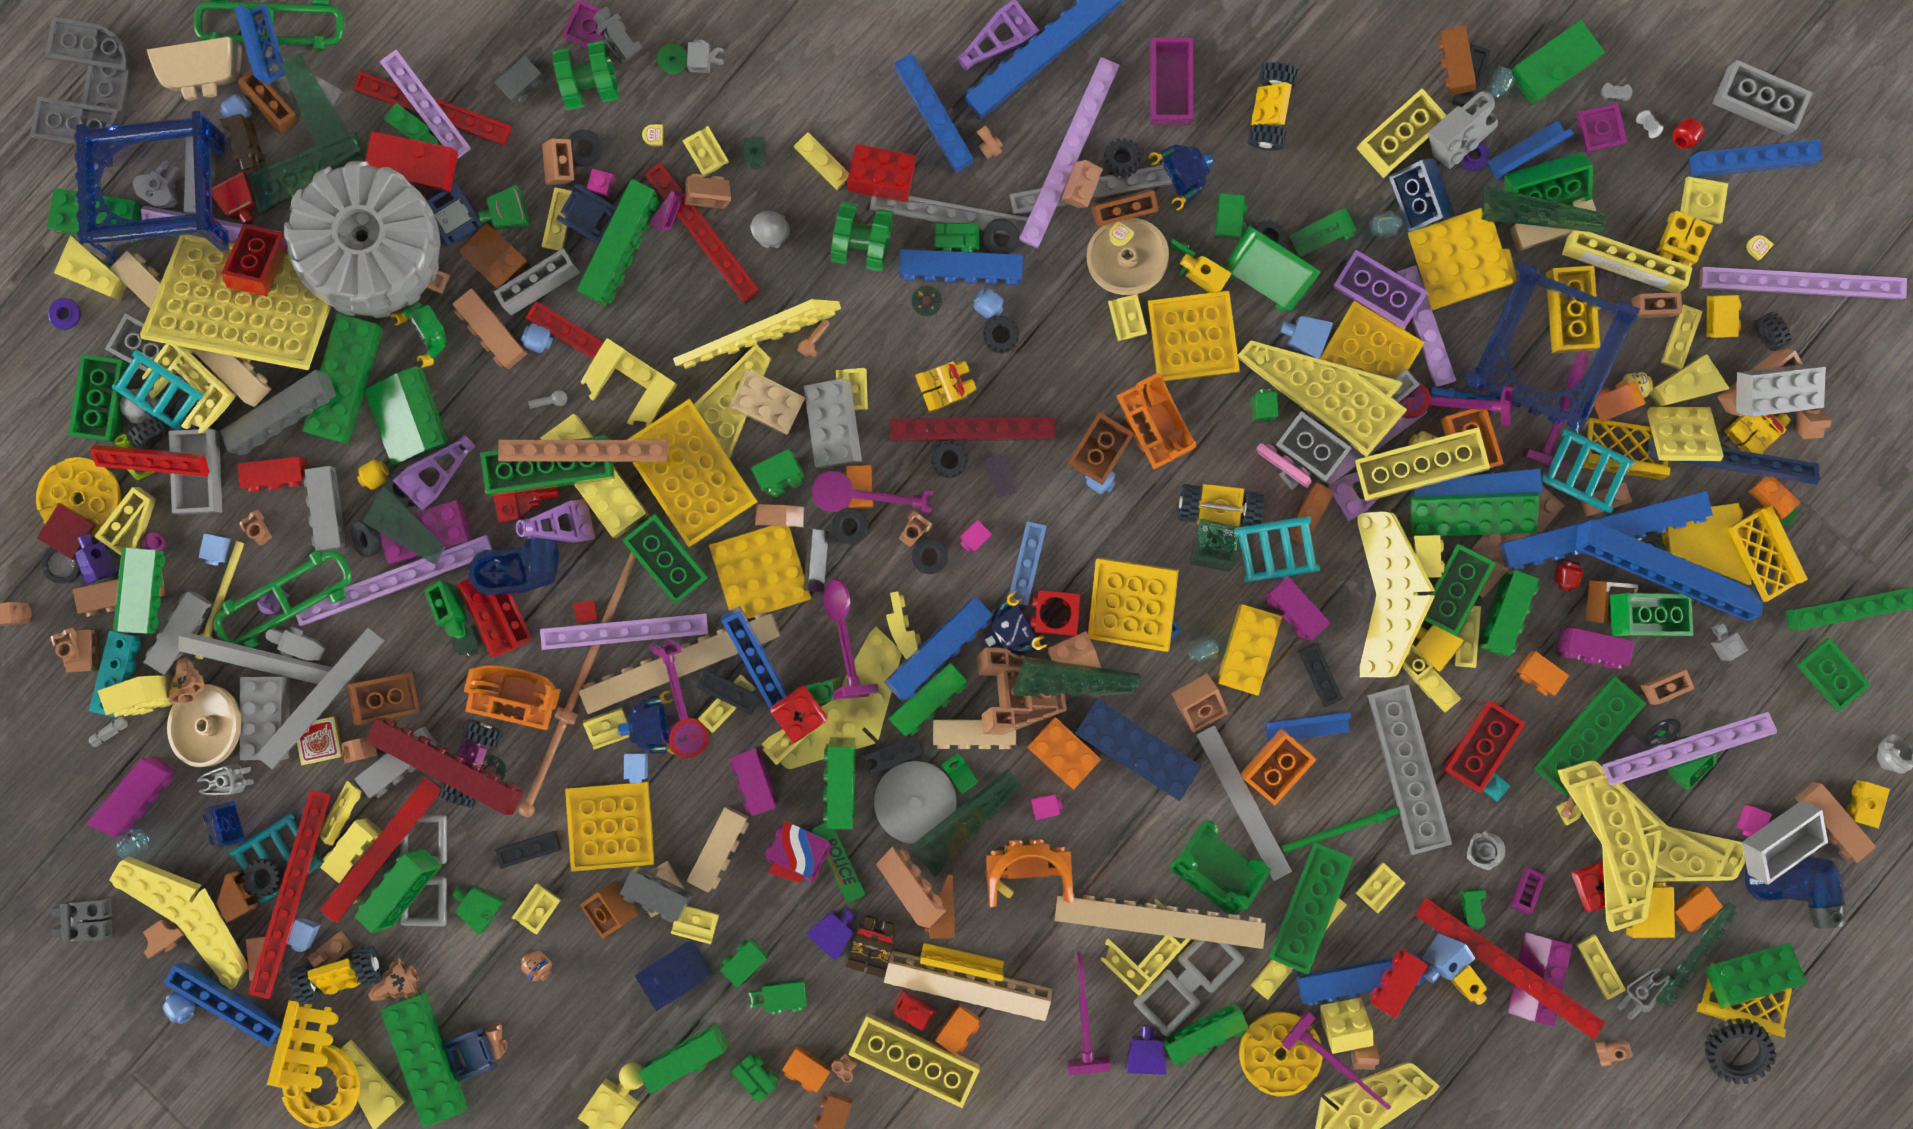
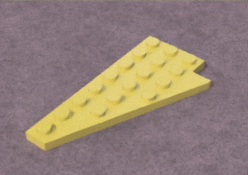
M811 299L673 359L676 366H684L685 369L696 366L697 362L707 361L727 352L728 354L737 353L740 351L739 348L756 345L757 342L770 338L772 340L780 339L783 337V333H793L799 331L801 327L813 325L823 319L834 316L835 311L840 310L841 307L839 301Z
M1250 341L1238 354L1240 361L1365 457L1369 456L1407 411L1406 408L1391 398L1402 386L1401 381Z
M757 344L694 404L729 459L747 419V416L729 408V405L746 370H752L765 376L771 358Z

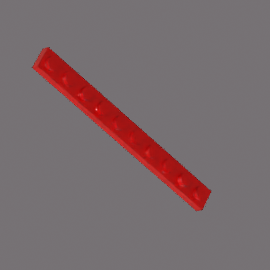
M310 789L248 994L270 999L331 801V794Z
M1428 898L1424 899L1414 915L1444 936L1466 944L1474 957L1593 1040L1606 1024L1597 1015Z

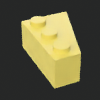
M70 235L54 271L55 274L120 301L127 287L110 269V265L105 263L83 241Z
M1706 354L1653 386L1652 392H1649L1656 405L1662 407L1718 393L1730 388Z
M132 487L94 537L119 555H121L122 547L140 549L156 498L140 487Z
M368 818L357 819L345 835L338 840L333 851H330L323 858L324 863L320 868L338 883H342L378 838L382 830Z

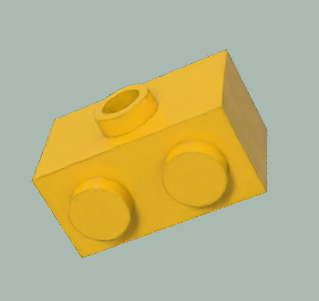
M1739 295L1707 296L1706 337H1739V331L1741 330V321L1739 320L1741 300Z
M1857 780L1852 788V799L1846 808V812L1856 823L1879 829L1890 789Z

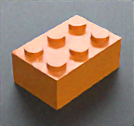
M1470 409L1440 419L1445 436L1479 427L1490 468L1504 464L1487 410Z
M1053 717L1027 746L1031 752L1073 790L1101 760L1056 717Z
M1281 728L1240 774L1246 782L1275 806L1317 759Z

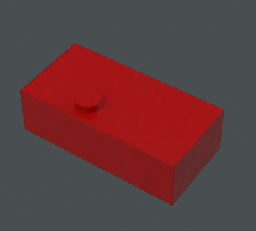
M371 131L365 161L372 167H389L399 172L411 185L450 193L458 152L447 146Z
M1486 701L1442 770L1477 793H1482L1526 723L1492 701Z

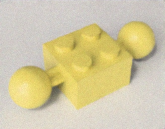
M638 1063L624 1065L619 1073L620 1084L618 1086L606 1078L578 1119L588 1125V1129H621L639 1104V1101L628 1093L630 1090L638 1089L643 1085L644 1082L638 1073L642 1066Z

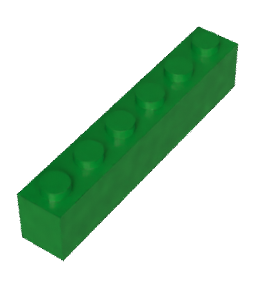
M1913 587L1785 610L1788 629L1802 630L1913 609Z

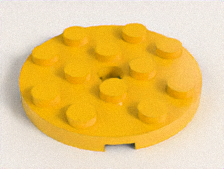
M73 457L53 465L45 472L38 484L36 506L37 510L40 511L44 524H46L58 503L64 504L96 524V527L90 534L91 537H94L121 503V490L116 477L107 467L95 466L92 459ZM77 493H81L84 499L80 504H77L74 500Z
M1284 1011L1266 1013L1256 1018L1242 1035L1239 1044L1240 1065L1248 1080L1264 1093L1274 1096H1289L1299 1093L1308 1087L1307 1085L1317 1077L1320 1071L1323 1056L1310 1045H1305L1301 1040H1298L1288 1050L1281 1043L1301 1018L1296 1014ZM1310 1025V1027L1307 1030L1310 1033H1312L1314 1035L1313 1038L1321 1044L1319 1036L1317 1035L1313 1027ZM1279 1048L1286 1050V1055L1282 1059H1278L1275 1056V1052Z

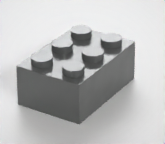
M638 866L631 870L620 892L624 896V900L633 904L638 902L643 905L642 908L650 913L656 911L662 914L661 918L668 922L678 921L682 917L693 893Z

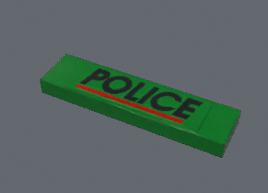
M827 822L812 828L815 835L829 841L831 844L826 860L847 904L866 895L836 830L827 829Z

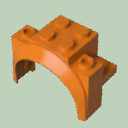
M1156 373L1138 382L1133 388L1116 396L1125 413L1123 418L1129 430L1134 433L1133 438L1141 453L1146 454L1153 470L1196 448V441L1186 427L1161 374Z
M482 665L469 669L464 692L469 693L465 712L548 730L552 710L557 707L561 689L555 688L550 679L537 673L512 667Z
M1029 839L1030 843L1025 844L1021 840H1009V844L1004 845L1005 854H1003V850L991 851V855H986L985 870L988 906L997 907L999 878H1035L1053 875L1061 876L1064 901L1073 903L1071 851H1065V847H1053L1052 851L1050 850V844L1045 843L1042 839Z

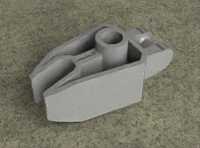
M295 627L285 631L274 628L267 631L265 635L267 640L278 645L277 649L281 651L280 654L291 658L295 656L304 660H321L326 649L318 640L304 635L303 630Z
M233 764L202 775L197 782L207 781L214 784H209L207 789L199 790V792L205 795H231L243 792L246 785L254 784L253 779L244 780L243 774L249 773L251 767L242 768L238 764Z
M1661 968L1647 972L1627 986V996L1618 1004L1617 1008L1621 1011L1632 1001L1636 1007L1627 1015L1630 1020L1641 1011L1650 1012L1665 992L1670 976L1665 977L1659 983L1654 982L1661 973Z

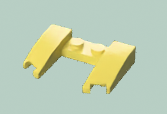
M607 338L590 364L581 383L582 385L585 383L588 385L592 392L588 396L593 401L615 368L645 387L647 390L627 423L634 425V421L646 422L647 427L652 424L677 384Z
M165 344L154 361L175 375L179 373L192 387L204 395L181 426L189 429L192 424L200 427L198 433H204L231 404L237 394L223 380H218L192 355L193 351L190 348ZM148 368L142 376L143 380L149 377L152 372L151 368ZM160 375L153 385L154 389L149 391V395L152 398L156 397L170 381Z
M1154 899L1157 909L1165 910V906L1159 900ZM1165 936L1145 959L1137 965L1108 938L1105 945L1109 946L1106 958L1101 957V961L1140 996L1191 939Z

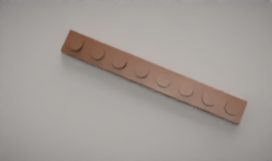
M499 440L498 461L668 462V441Z

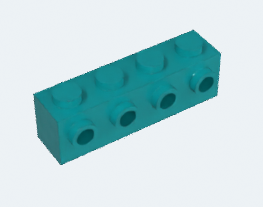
M109 631L89 711L106 715L98 691L131 679L132 673L135 672L137 667L136 657L142 647V636L126 632Z

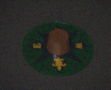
M922 286L914 292L912 306L918 314L932 316L941 308L942 297L934 287Z
M495 755L485 756L481 765L483 767L482 771L496 773L501 776L500 780H503L506 775L504 761Z

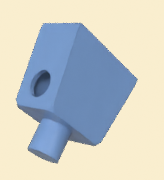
M1300 316L1296 324L1284 321L1280 332L1291 336L1288 342L1290 348L1302 355L1320 359L1333 323Z
M1438 933L1423 956V961L1429 968L1423 976L1431 983H1434L1439 976L1452 980L1475 957L1466 944Z

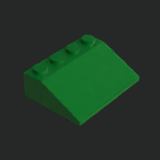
M417 366L409 368L364 390L392 466L450 446L423 369Z

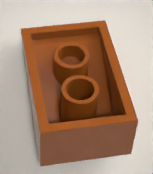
M487 222L458 251L497 289L521 275L531 265Z
M1099 412L1067 464L1103 485L1134 433Z
M412 672L346 685L353 725H361L375 722L376 719L385 720V718H394L420 712Z
M948 870L937 894L941 898L946 912L930 928L925 927V933H929L930 939L955 938L953 870Z

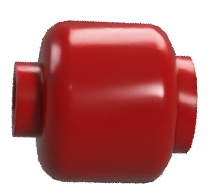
M1683 119L1672 133L1674 143L1679 148L1691 149L1703 137L1704 128L1701 122L1696 119Z
M1564 560V563L1557 565L1554 582L1559 585L1558 588L1560 590L1571 592V589L1580 587L1584 575V570L1580 567L1581 564Z

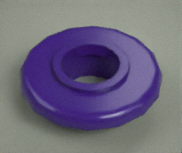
M1482 141L1474 149L1479 154L1478 159L1473 160L1468 154L1465 155L1459 163L1463 168L1469 171H1476L1482 169L1487 164L1489 151Z
M57 299L49 307V321L57 329H71L80 320V308L72 299ZM64 309H68L69 316L63 320L61 312Z

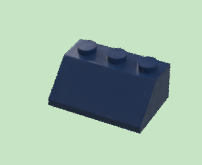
M1435 158L1421 160L1389 176L1409 232L1455 216Z

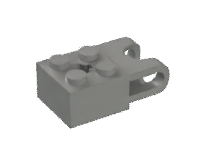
M1488 92L1476 94L1462 108L1457 106L1428 132L1433 157L1449 169L1455 164L1460 163L1463 157L1470 151L1476 149L1478 144L1498 126L1497 116L1491 112L1495 107L1492 94ZM1481 101H1488L1484 106L1479 107Z

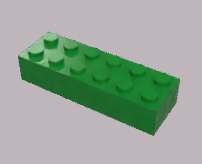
M633 179L630 180L577 289L585 298L606 308L608 304L613 302L616 295L614 291L617 285L620 286L625 277L623 273L626 267H630L634 258L632 254L635 248L638 249L642 243L641 236L644 230L647 231L650 227V217L653 212H657L660 206V198L654 189Z
M339 313L336 314L320 372L329 375L336 396L330 399L327 404L319 406L311 414L307 415L302 432L350 444L383 327Z
M603 435V436H596V437H589V438H582V439H575V440H610V439H609V437ZM498 450L480 453L485 492L490 496L615 479L613 462L498 461Z
M426 991L381 1009L383 1020L422 1127L425 1128L462 1114L468 1106L460 1083L456 1079L442 1042H444Z

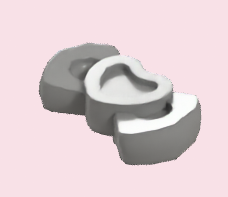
M1608 82L1601 89V95L1605 100L1628 101L1633 92L1629 84L1621 87L1619 85L1612 86Z
M1643 110L1637 115L1636 123L1643 124L1644 129L1648 130L1650 138H1656L1662 134L1664 126L1655 119L1650 110Z

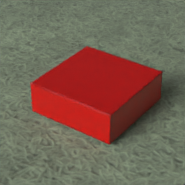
M595 600L573 604L577 624L599 620Z

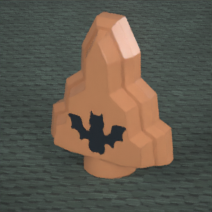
M185 656L177 660L176 675L172 679V687L169 690L168 697L171 703H191L196 700V694L205 689L203 677L199 675L198 670L193 668L192 661Z
M398 958L389 964V970L383 973L382 981L375 984L368 995L371 1001L385 1000L389 997L395 999L406 997L408 999L418 995V990L415 982L419 980L418 974L413 966L406 967Z

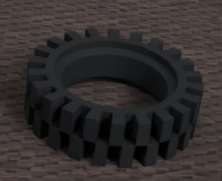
M1736 1018V1024H1733L1732 1020L1729 1019L1727 1020L1728 1026L1725 1027L1721 1022L1718 1024L1720 1030L1714 1027L1711 1030L1713 1035H1707L1708 1041H1705L1704 1044L1707 1060L1712 1071L1715 1074L1717 1073L1719 1078L1722 1079L1724 1077L1726 1082L1730 1083L1733 1079L1734 1084H1739L1740 1079H1742L1744 1084H1749L1748 1078H1752L1753 1082L1758 1081L1756 1075L1759 1074L1761 1078L1765 1077L1766 1075L1763 1070L1770 1072L1772 1070L1770 1065L1775 1064V1046L1763 1026L1760 1027L1759 1023L1755 1021L1752 1024L1750 1019H1745L1743 1023L1741 1018ZM1746 1037L1755 1040L1759 1044L1757 1056L1747 1064L1731 1065L1721 1058L1723 1046L1734 1038Z

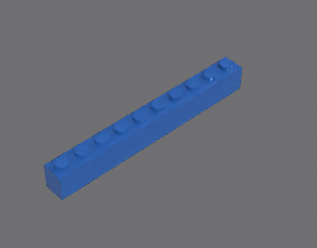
M1077 0L1075 2L1076 5L1071 9H1065L1060 14L1061 18L1056 22H1049L1045 26L1044 32L1040 35L1037 33L1031 37L1027 46L1024 48L1022 46L1013 53L1014 56L1010 60L1005 59L997 67L998 70L993 74L991 72L986 74L981 84L972 86L966 92V103L982 120L1125 0Z
M1707 491L1594 520L1609 528H1615L1623 534L1639 539L1646 537L1645 533L1653 531V534L1666 532V527L1673 526L1674 529L1686 527V522L1693 521L1694 524L1707 521L1706 517L1713 516ZM1586 522L1500 543L1499 547L1505 568L1512 567V570H1519L1525 568L1524 564L1532 562V565L1545 563L1544 559L1552 557V560L1565 558V553L1572 552L1573 555L1584 553L1575 548L1578 527Z
M1590 520L1578 527L1575 549L1744 621L1749 622L1762 616L1763 600L1759 592L1752 587L1744 586L1736 580L1728 579L1719 573L1705 569L1701 565L1693 564L1685 558H1679L1668 551L1654 547L1650 543H1644L1633 536L1619 532L1615 528L1602 525L1598 521Z

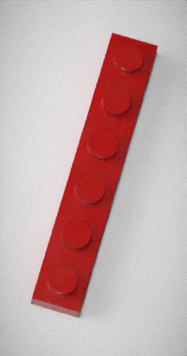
M93 445L89 449L97 467L203 477L210 473L205 455L103 445Z

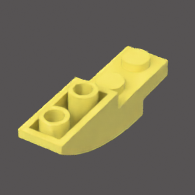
M897 591L890 593L894 613L887 614L886 617L898 648L903 656L908 659L918 649V646L922 644L920 634H915V630L906 631V628L910 626L908 616H903L902 607H906L904 596H899Z
M1412 644L1402 667L1421 690L1446 713L1461 698Z

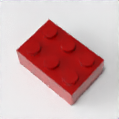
M856 144L847 180L848 191L908 203L915 171L916 155Z
M243 224L221 273L226 287L267 297L288 249L284 233Z

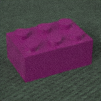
M1289 577L1281 578L1264 594L1267 597L1265 599L1266 603L1272 609L1276 608L1281 613L1279 616H1282V620L1286 624L1289 623L1295 628L1293 632L1299 639L1313 640L1330 624L1326 617Z
M1561 628L1556 652L1562 653L1563 658L1581 660L1582 658V662L1601 664L1602 662L1603 667L1622 669V666H1630L1635 642L1577 628Z
M759 746L732 756L730 766L732 772L738 775L739 781H736L739 792H743L746 800L743 803L746 812H750L751 816L776 808L779 802Z

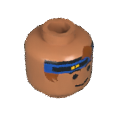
M531 950L522 958L521 970L530 980L538 981L541 979L544 981L550 976L552 962L542 951Z

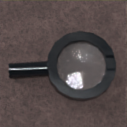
M52 547L45 552L41 568L48 580L54 583L66 584L73 582L80 576L81 569L77 558L72 560Z

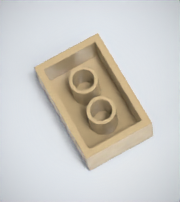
M746 370L729 408L781 434L788 435L805 397L752 370Z

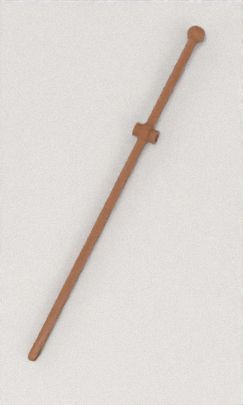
M647 516L644 522L647 521L651 516ZM632 552L629 555L601 623L611 622L637 560ZM601 644L591 645L565 709L561 707L557 709L554 718L560 721L528 797L518 808L519 814L525 817H531L534 814V801L567 724L574 725L578 714L574 713L573 709L580 695L579 691L583 688Z

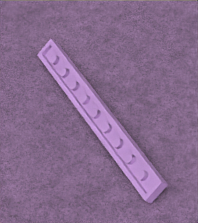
M1102 57L1100 58L1019 241L1035 248L1039 247L1064 192L1074 164L1081 154L1116 76L1119 64Z
M1702 267L1700 268L1699 289L1903 300L1906 299L1907 278Z
M488 535L345 587L344 591L347 597L342 601L332 604L328 597L297 614L299 626H305L495 555Z

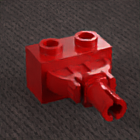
M558 487L495 495L494 501L499 523L506 524L524 520V515L528 514L533 508L540 507L539 501L559 497V492L555 491L558 490Z

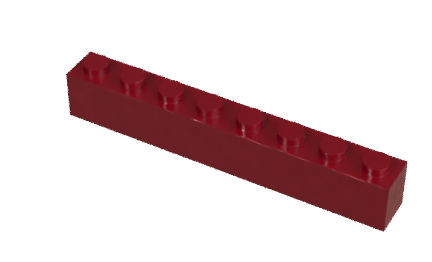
M1055 417L890 419L891 442L1055 439Z
M390 718L375 720L365 742L504 815H513L524 793L517 789V784L510 781L503 782L498 774L482 771V766L473 762L471 764L465 762V757L456 753L454 755L448 753V748L439 744L436 746L431 744V740L427 737L415 736L413 730L404 726L402 728L396 726L397 722Z

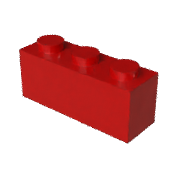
M291 457L239 463L240 488L247 489L248 493L261 492V488L268 487V490H280L281 486L288 485L289 488L302 487L301 483H304L303 476L305 475V469H307L306 458Z
M1404 949L1394 955L1392 966L1390 969H1386L1381 977V984L1379 987H1375L1370 994L1371 1000L1369 1002L1393 1018L1397 1017L1428 967L1426 963Z

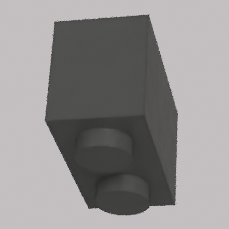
M524 55L494 83L514 105L524 102L533 89L537 90L540 88L545 78Z

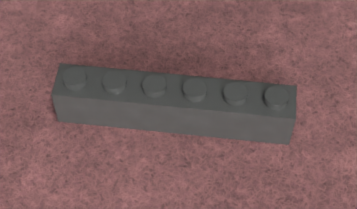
M314 370L222 429L220 432L227 451L240 456L246 455L254 447L264 444L270 437L280 434L284 428L297 423V420L303 416L311 414L314 409L327 404L330 399L336 396L329 375Z

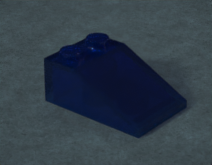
M235 801L204 809L203 820L209 828V841L214 846V850L246 841Z
M690 939L640 970L635 977L654 1009L658 1011L710 977L712 972Z

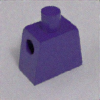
M90 534L78 537L82 549L77 551L75 555L86 585L107 578L117 572L102 542L94 544Z
M846 908L840 916L836 912L831 911L811 927L806 935L836 961L854 932L849 923L856 915L849 908Z
M1141 1025V1036L1131 1037L1125 1065L1127 1073L1167 1075L1163 1042L1161 1037H1153V1025Z

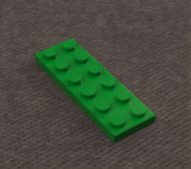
M1539 493L1411 497L1410 536L1536 533L1538 529Z
M1612 676L1532 769L1563 796H1566L1569 792L1562 783L1558 770L1586 761H1597L1646 703L1616 676Z
M1314 842L1269 959L1309 975L1354 858Z

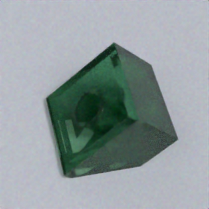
M1200 519L1192 544L1189 564L1230 572L1235 566L1239 536H1236L1234 529L1240 527Z

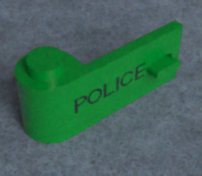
M1344 208L1289 236L1299 258L1337 239L1346 241L1354 237L1356 228L1347 209Z

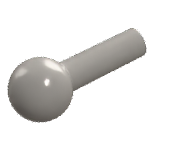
M556 390L551 396L528 401L529 408L532 409L550 404L563 406L567 402V395L562 390Z

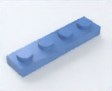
M1029 521L1026 522L1009 593L1017 591L1013 595L1014 599L1019 600L1022 597L1021 602L1018 604L1026 606L1029 603L1047 527Z

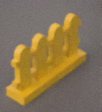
M289 1000L267 1085L288 1089L291 1088V1085L302 1086L305 1092H311V1088L317 1089L322 1085V1078L316 1076L315 1072L317 1067H324L328 1062L327 1057L320 1053L322 1046H330L333 1042L332 1035L326 1033L328 1025H335L338 1022V1015L331 1012L332 1008L325 1007L324 1011L311 1009V1004L300 1005L299 1002ZM307 1022L320 1023L319 1032L306 1030ZM302 1042L315 1044L314 1052L300 1051ZM296 1065H309L308 1074L295 1072Z

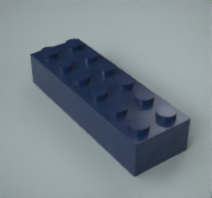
M1095 698L1074 731L1076 735L1178 801L1182 799L1202 767L1097 698Z

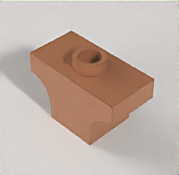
M1820 408L1793 411L1796 418L1795 431L1802 439L1823 438L1825 429L1831 426V419Z
M367 737L341 743L344 762L350 763L377 756L376 747L365 742Z
M162 919L143 932L148 940V946L144 954L149 959L164 950L168 952L177 946L176 942L184 937L185 934L179 927L173 925L169 919Z
M1374 1033L1373 1046L1351 1050L1354 1069L1375 1070V1065H1379L1380 1058Z

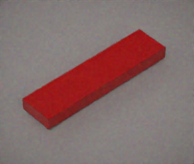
M537 301L534 302L525 317L532 323L548 328L550 334L592 359L595 358L604 341Z

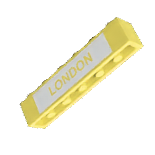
M1577 227L1567 236L1562 255L1671 293H1680L1689 284L1692 267Z

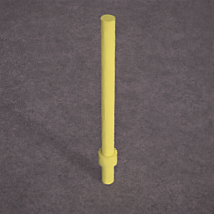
M236 541L205 630L200 636L213 639V618L222 608L221 604L225 600L245 544L243 542ZM195 655V658L202 660L204 658L202 656Z

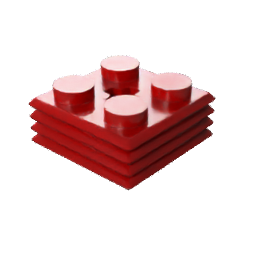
M805 685L773 705L770 713L793 743H796L827 722V715ZM795 711L798 713L803 712L802 717H795Z
M1603 861L1573 871L1572 876L1584 910L1593 912L1605 908ZM1598 882L1603 883L1601 890L1596 889V886L1599 885Z

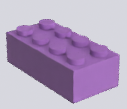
M1355 250L1334 284V289L1404 330L1428 292Z

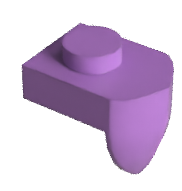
M273 591L262 596L257 602L258 608L264 614L275 615L282 608ZM283 591L284 595L286 596V598H287V600H288V598H289L291 595H289L288 593H286L285 591Z

